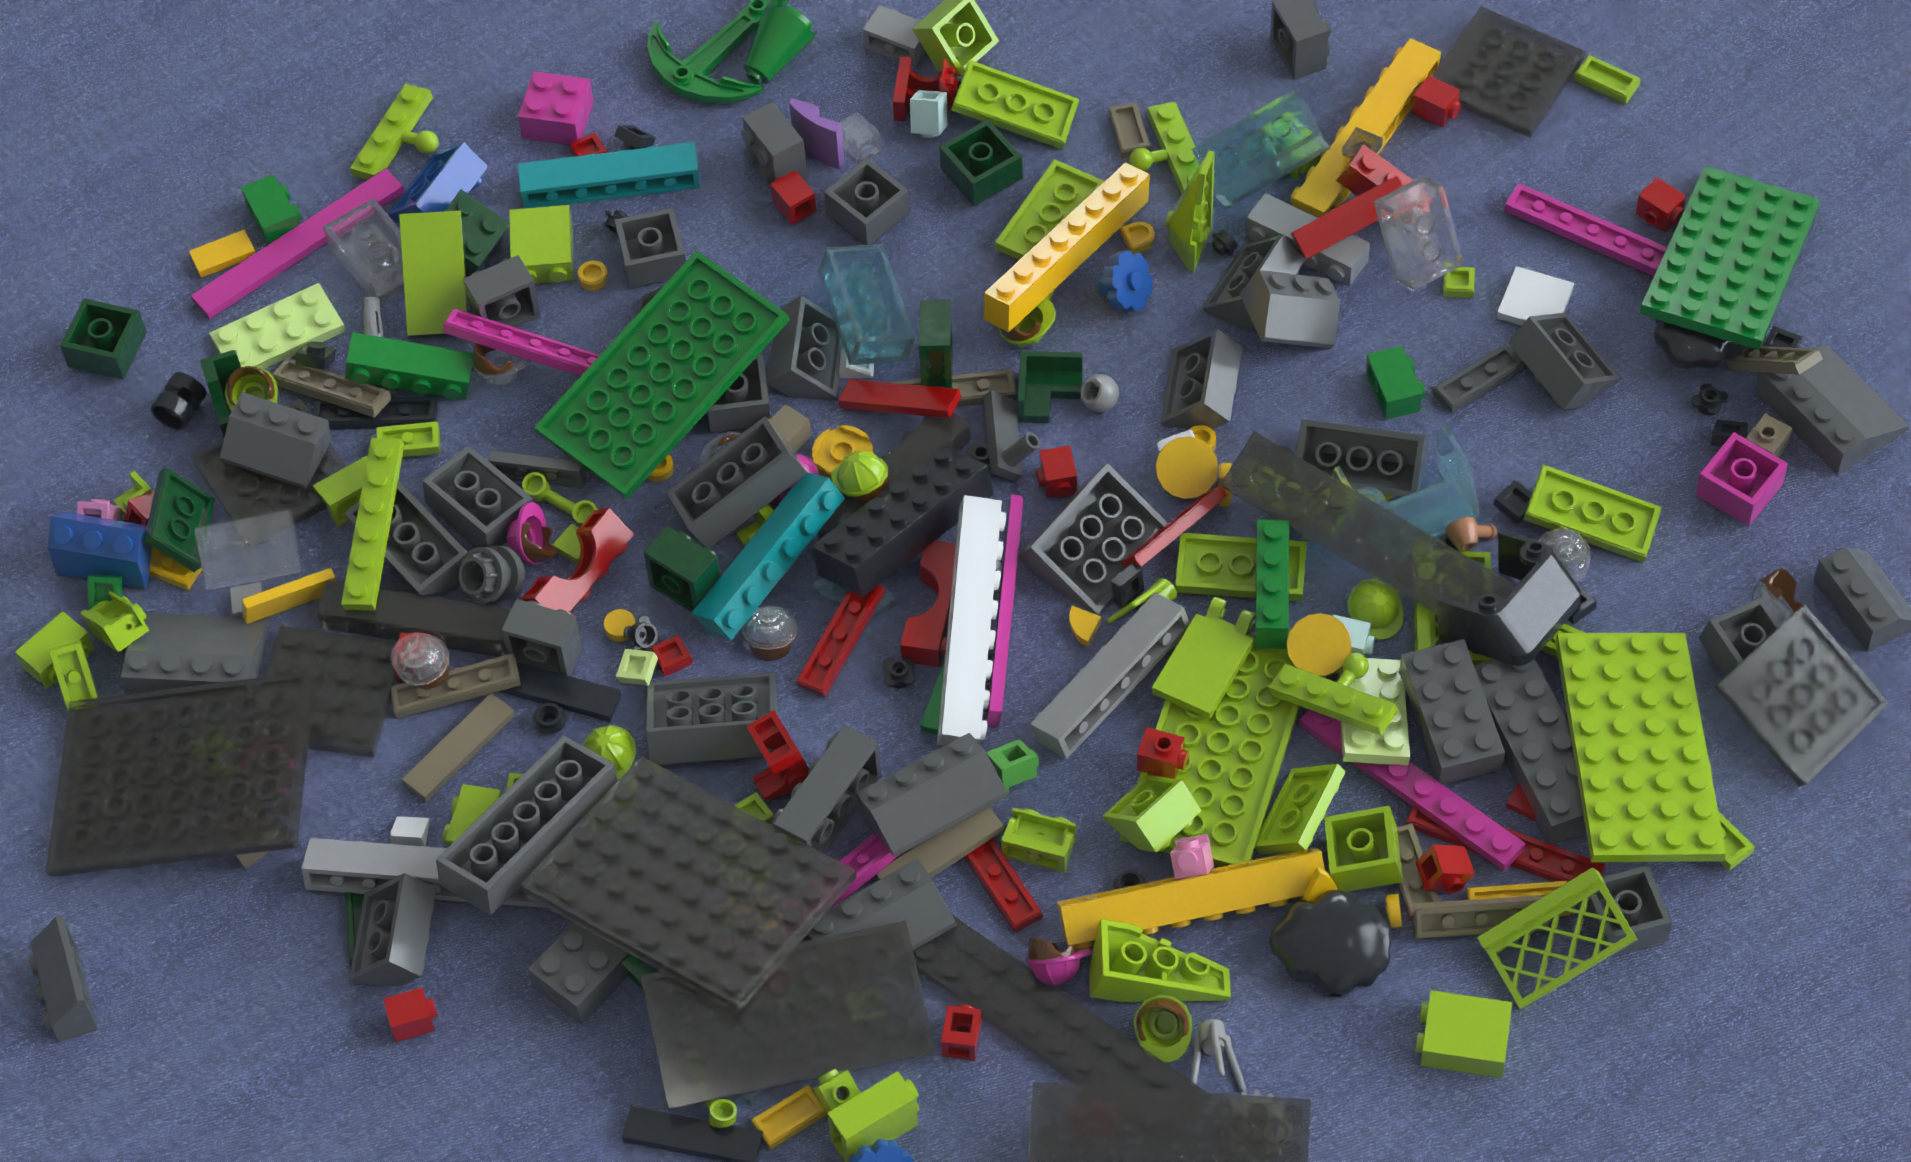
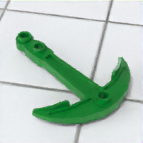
M751 0L740 10L739 15L683 61L671 53L670 44L662 34L660 22H654L649 32L647 45L653 71L662 83L674 93L703 103H731L762 93L763 88L761 84L741 82L725 76L721 77L719 82L707 75L752 31L757 30L763 11L769 1L779 2L777 7H783L787 4L788 0Z

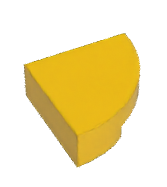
M1221 463L1219 465L1217 487H1222L1228 495L1218 503L1219 506L1231 505L1232 463Z
M1072 606L1069 614L1070 627L1076 639L1084 646L1088 647L1101 624V616Z
M1317 867L1303 896L1306 901L1316 903L1325 892L1338 889L1329 874Z

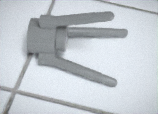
M1217 1019L1201 1022L1198 1025L1199 1036L1193 1038L1194 1053L1190 1086L1195 1087L1197 1084L1201 1050L1203 1049L1206 1054L1214 1055L1218 1075L1224 1076L1222 1052L1225 1050L1240 1091H1246L1243 1076L1231 1046L1230 1036L1226 1035L1224 1023Z

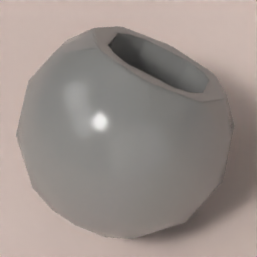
M1106 374L1090 376L1081 387V400L1085 407L1093 412L1102 413L1109 411L1118 401V385L1114 379Z

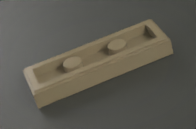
M1413 823L1397 827L1403 882L1397 883L1409 921L1413 920V903L1440 902L1436 891H1425L1415 862L1423 855V851Z

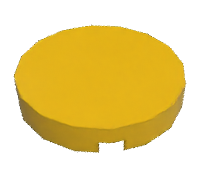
M842 425L838 426V429L831 431L829 428L823 431L814 441L812 447L813 462L818 468V473L831 480L833 470L843 461L844 457L855 451H869L873 453V445L868 435L857 427Z
M1190 436L1178 437L1168 442L1158 453L1155 463L1156 477L1162 488L1171 495L1183 499L1196 498L1206 493L1215 483L1218 473L1217 457L1212 448L1203 440Z
M1322 613L1307 615L1297 621L1290 630L1287 640L1288 656L1294 667L1323 678L1341 671L1345 658L1352 651L1350 634L1344 624L1334 616Z

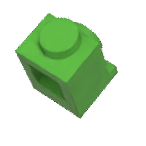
M1020 739L986 752L1007 793H1009L1010 787L1037 777L1038 756L1033 749H1029Z

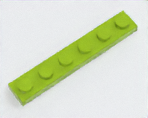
M371 438L341 603L344 610L375 611L404 450V443L401 438Z

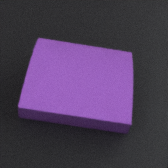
M791 98L789 102L791 124L804 140L805 152L829 166L840 169L844 163L841 123L820 117L819 106Z

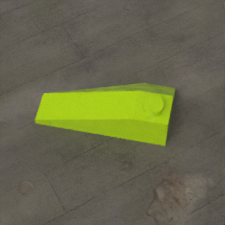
M1213 151L1207 152L1180 196L1174 211L1169 210L1165 227L1169 228V241L1190 272H1194L1213 225L1215 156Z
M1105 919L1099 921L1089 966L1090 997L1117 1002H1144L1146 999L1159 994L1173 996L1179 1001H1229L1231 998L1229 968L1194 952L1186 954L1171 947L1172 942L1161 938L1160 941L1143 934L1142 928L1133 924Z

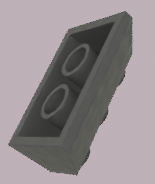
M1283 234L1244 244L1202 309L1205 313L1240 328L1254 327L1239 293L1259 270L1299 275V268L1305 259Z
M1259 270L1239 293L1261 341L1329 349L1335 345L1340 300L1329 278Z
M799 296L779 308L788 314L790 320L773 338L767 384L790 398L834 400L837 398L841 349L844 347L847 323L805 297Z
M1565 312L1528 317L1508 342L1515 350L1516 356L1534 373L1533 376L1536 381L1547 389L1552 395L1554 403L1563 410L1582 407L1617 384L1620 380L1614 370Z
M1217 328L1174 348L1160 423L1163 426L1190 429L1196 425H1205L1215 429L1230 422L1243 347Z
M242 392L229 416L220 461L306 489L331 442L329 422L326 419Z
M467 446L422 480L425 503L478 548H490L505 544L507 542L506 537L509 525L518 518L520 509L525 503L533 502V498L470 446Z
M1845 547L1819 559L1813 581L1867 652L1911 631V607L1868 551Z
M403 873L364 894L349 978L350 982L354 984L403 986L421 977L425 968L426 945L430 939L431 916L435 909V887Z
M63 915L56 916L30 942L33 955L29 956L28 960L33 975H39L40 983L36 984L35 988L40 1003H46L47 1012L42 1013L45 1027L48 1032L54 1031L58 1041L62 1042L96 1031L98 1027L77 945Z

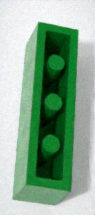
M352 332L346 361L345 379L359 384L369 383L381 385L389 389L399 388L419 394L428 393L444 396L448 399L466 400L473 365V353Z
M1257 519L1255 648L1287 649L1289 629V520Z

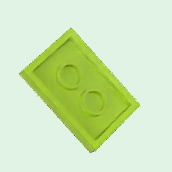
M1339 764L1291 769L1261 828L1255 850L1260 855L1307 850L1313 841V836L1320 822L1326 815V810L1334 794L1339 789V784L1345 774Z

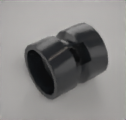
M182 372L173 373L164 387V392L158 395L150 410L154 417L165 426L174 430H183L193 417V411L197 410L206 398V389L198 380Z

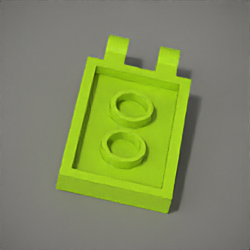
M1216 596L1211 601L1205 617L1196 613L1152 686L1153 695L1209 720L1254 645V638L1248 635L1255 626L1253 619L1256 615L1243 609L1236 626L1222 620L1227 612L1224 609L1227 601Z

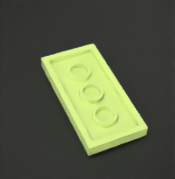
M317 283L216 329L209 334L219 354L236 350L241 367L257 366L266 369L296 355V352L306 343L313 341L324 342L346 332L344 323L324 290Z
M1366 658L1369 663L1367 674L1360 679H1354L1349 687L1395 703L1398 712L1381 736L1340 721L1343 762L1408 766L1410 747L1405 688L1399 674L1401 660ZM1343 669L1337 673V681L1343 674Z

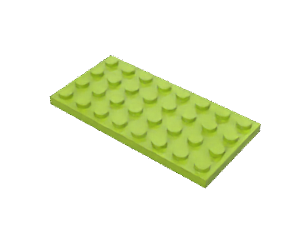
M1249 634V637L1254 638V645L1210 720L1165 700L1156 730L1185 737L1184 750L1189 751L1185 769H1179L1175 779H1181L1202 811L1193 818L1194 822L1185 830L1179 831L1170 839V845L1161 852L1170 854L1176 847L1175 839L1208 834L1215 866L1223 867L1252 860L1300 709L1299 705L1270 695L1268 688L1284 664L1294 667L1288 656L1287 649L1255 648V635ZM1141 772L1137 784L1144 777L1151 774ZM1120 834V841L1130 843Z
M1557 633L1555 643L1591 862L1724 861L1726 850L1686 634Z

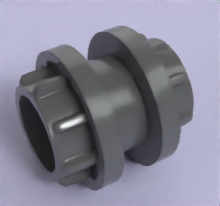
M492 546L490 548H474L469 551L462 560L458 577L463 591L472 600L479 603L506 601L515 597L522 588L526 572L520 556L507 546Z

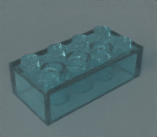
M1294 88L1192 148V151L1199 165L1208 151L1215 152L1213 193L1228 209L1331 148L1307 102L1297 89Z
M884 245L826 247L818 272L849 365L907 361L915 341V335Z

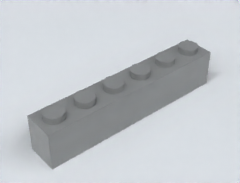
M1156 592L1147 602L1142 604L1135 615L1126 624L1121 626L1114 637L1105 646L1100 648L1094 658L1079 670L1073 680L1064 689L1059 691L1053 701L1042 712L1038 713L1032 721L1031 727L1038 743L1061 757L1068 759L1182 638L1190 625L1184 607Z

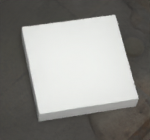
M1516 266L1498 309L1497 319L1522 326L1530 316L1564 313L1573 292L1574 283Z

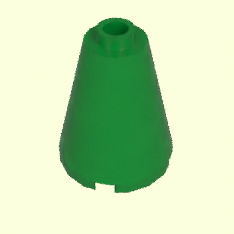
M769 1L765 7L744 64V70L747 72L746 77L753 83L761 84V82L768 83L814 40L817 31H811L813 24L793 7L786 5L782 9L777 7L779 3L777 1Z

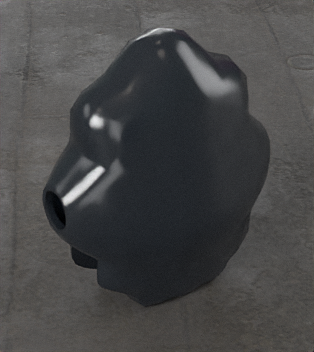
M1655 319L1657 327L1653 338L1656 344L1664 351L1668 360L1676 367L1685 369L1698 367L1716 368L1721 365L1724 359L1741 355L1746 347Z
M1327 891L1316 903L1297 902L1290 907L1285 919L1272 929L1269 938L1272 952L1284 963L1288 975L1296 982H1312L1327 997H1343L1348 995L1356 986H1371L1379 974L1383 973L1390 964V923L1382 918L1376 906L1360 904L1351 893L1345 891Z

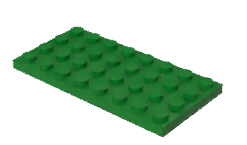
M1704 166L1644 297L1639 314L1760 350L1818 212L1821 200L1807 194L1782 189L1776 185L1758 182L1749 177H1741L1724 172L1718 168Z
M696 250L536 424L534 429L537 434L628 500L789 322L788 314Z

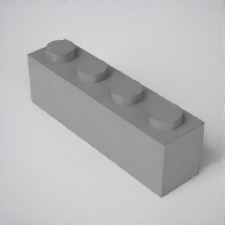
M1264 193L1246 218V236L1250 237L1253 241H1258L1283 234L1302 255L1291 233L1314 221L1317 217ZM1351 235L1305 260L1303 264L1308 268L1316 269L1328 275L1335 281H1341L1350 286L1368 262L1370 243Z

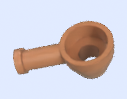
M1473 517L1455 520L1445 527L1447 537L1460 552L1475 548L1478 545V538L1493 540L1497 535V529L1493 524L1477 525Z

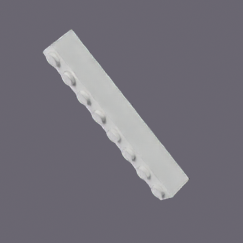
M964 495L959 507L937 745L945 746L967 733H970L978 743L980 740H985L987 721L982 720L983 709H988L990 691L985 690L986 679L990 680L993 661L987 659L988 649L992 650L995 642V630H990L991 619H996L998 601L993 600L994 590L999 589L1001 572L996 571V560L1001 561L1003 553V542L998 541L999 531H1004L1006 513L1001 512V500Z

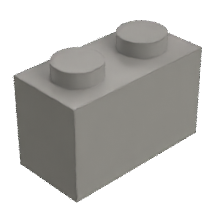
M879 5L863 28L864 48L897 61L900 60V56L912 57V67L916 68L926 51L912 29L922 20L914 19L901 14L897 10Z

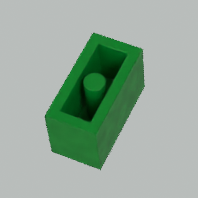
M274 174L241 187L246 207L267 245L299 225L298 221L302 220L297 205L295 203L290 205L288 201L291 197L285 183L279 184Z
M1403 346L1367 354L1365 372L1385 420L1420 412L1422 398H1425L1424 385L1421 380L1417 381L1414 375L1415 365L1411 356H1406Z

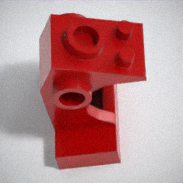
M900 56L893 96L894 121H906L907 110H910V99L918 90L947 92V112L950 111L962 81L955 74V67L950 66L947 60L943 59V70L938 72L937 76L923 77L913 72L912 57Z
M773 710L746 726L769 764L766 770L752 777L765 800H774L778 796L792 793L794 787L799 782H804L809 772V767L777 713ZM767 748L774 749V751L769 753Z

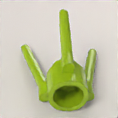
M1159 578L1146 592L1109 617L1107 623H1113L1143 602H1147L1155 592L1173 601L1177 597V590L1170 581Z

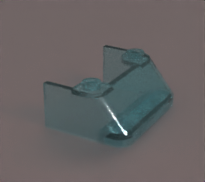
M1447 423L1441 425L1435 449L1440 457L1438 474L1442 481L1388 503L1382 492L1376 488L1364 487L1353 491L1340 466L1333 469L1329 492L1333 498L1350 508L1345 522L1368 561L1374 564H1384L1414 552L1415 544H1428L1429 546L1437 543L1440 536L1446 534L1445 527L1455 520L1473 517L1476 523L1478 522L1480 508L1470 464Z

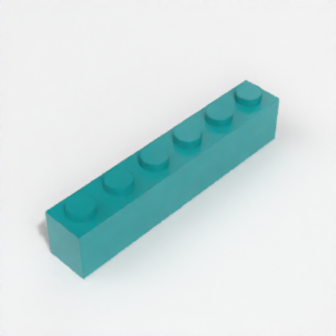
M695 142L619 150L617 152L568 158L561 157L552 160L530 161L518 164L520 192L524 209L701 188Z
M809 472L800 478L691 614L709 634L727 640L734 638L845 499L828 477Z

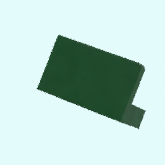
M236 350L200 359L223 437H225L231 414L225 396L226 383L230 374L236 369L241 368Z
M1021 351L1018 390L1019 423H1049L1051 398L1081 399L1083 382L1082 353Z

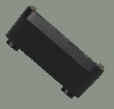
M1500 530L1498 532L1499 573L1521 580V582L1506 599L1493 594H1484L1476 598L1470 606L1440 596L1437 600L1439 641L1450 643L1464 639L1469 651L1510 665L1521 666L1530 663L1580 606L1581 589L1550 546L1540 541Z

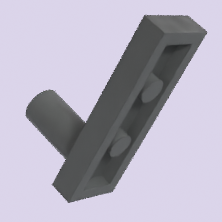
M991 390L983 396L990 470L995 475L1016 482L1023 476L1021 461L1040 447V440L1032 432H1028L1019 439L1015 400Z
M491 450L488 460L499 471L509 474L515 481H523L529 473L538 472L544 475L549 485L583 489L586 479L584 468L564 453L562 459Z

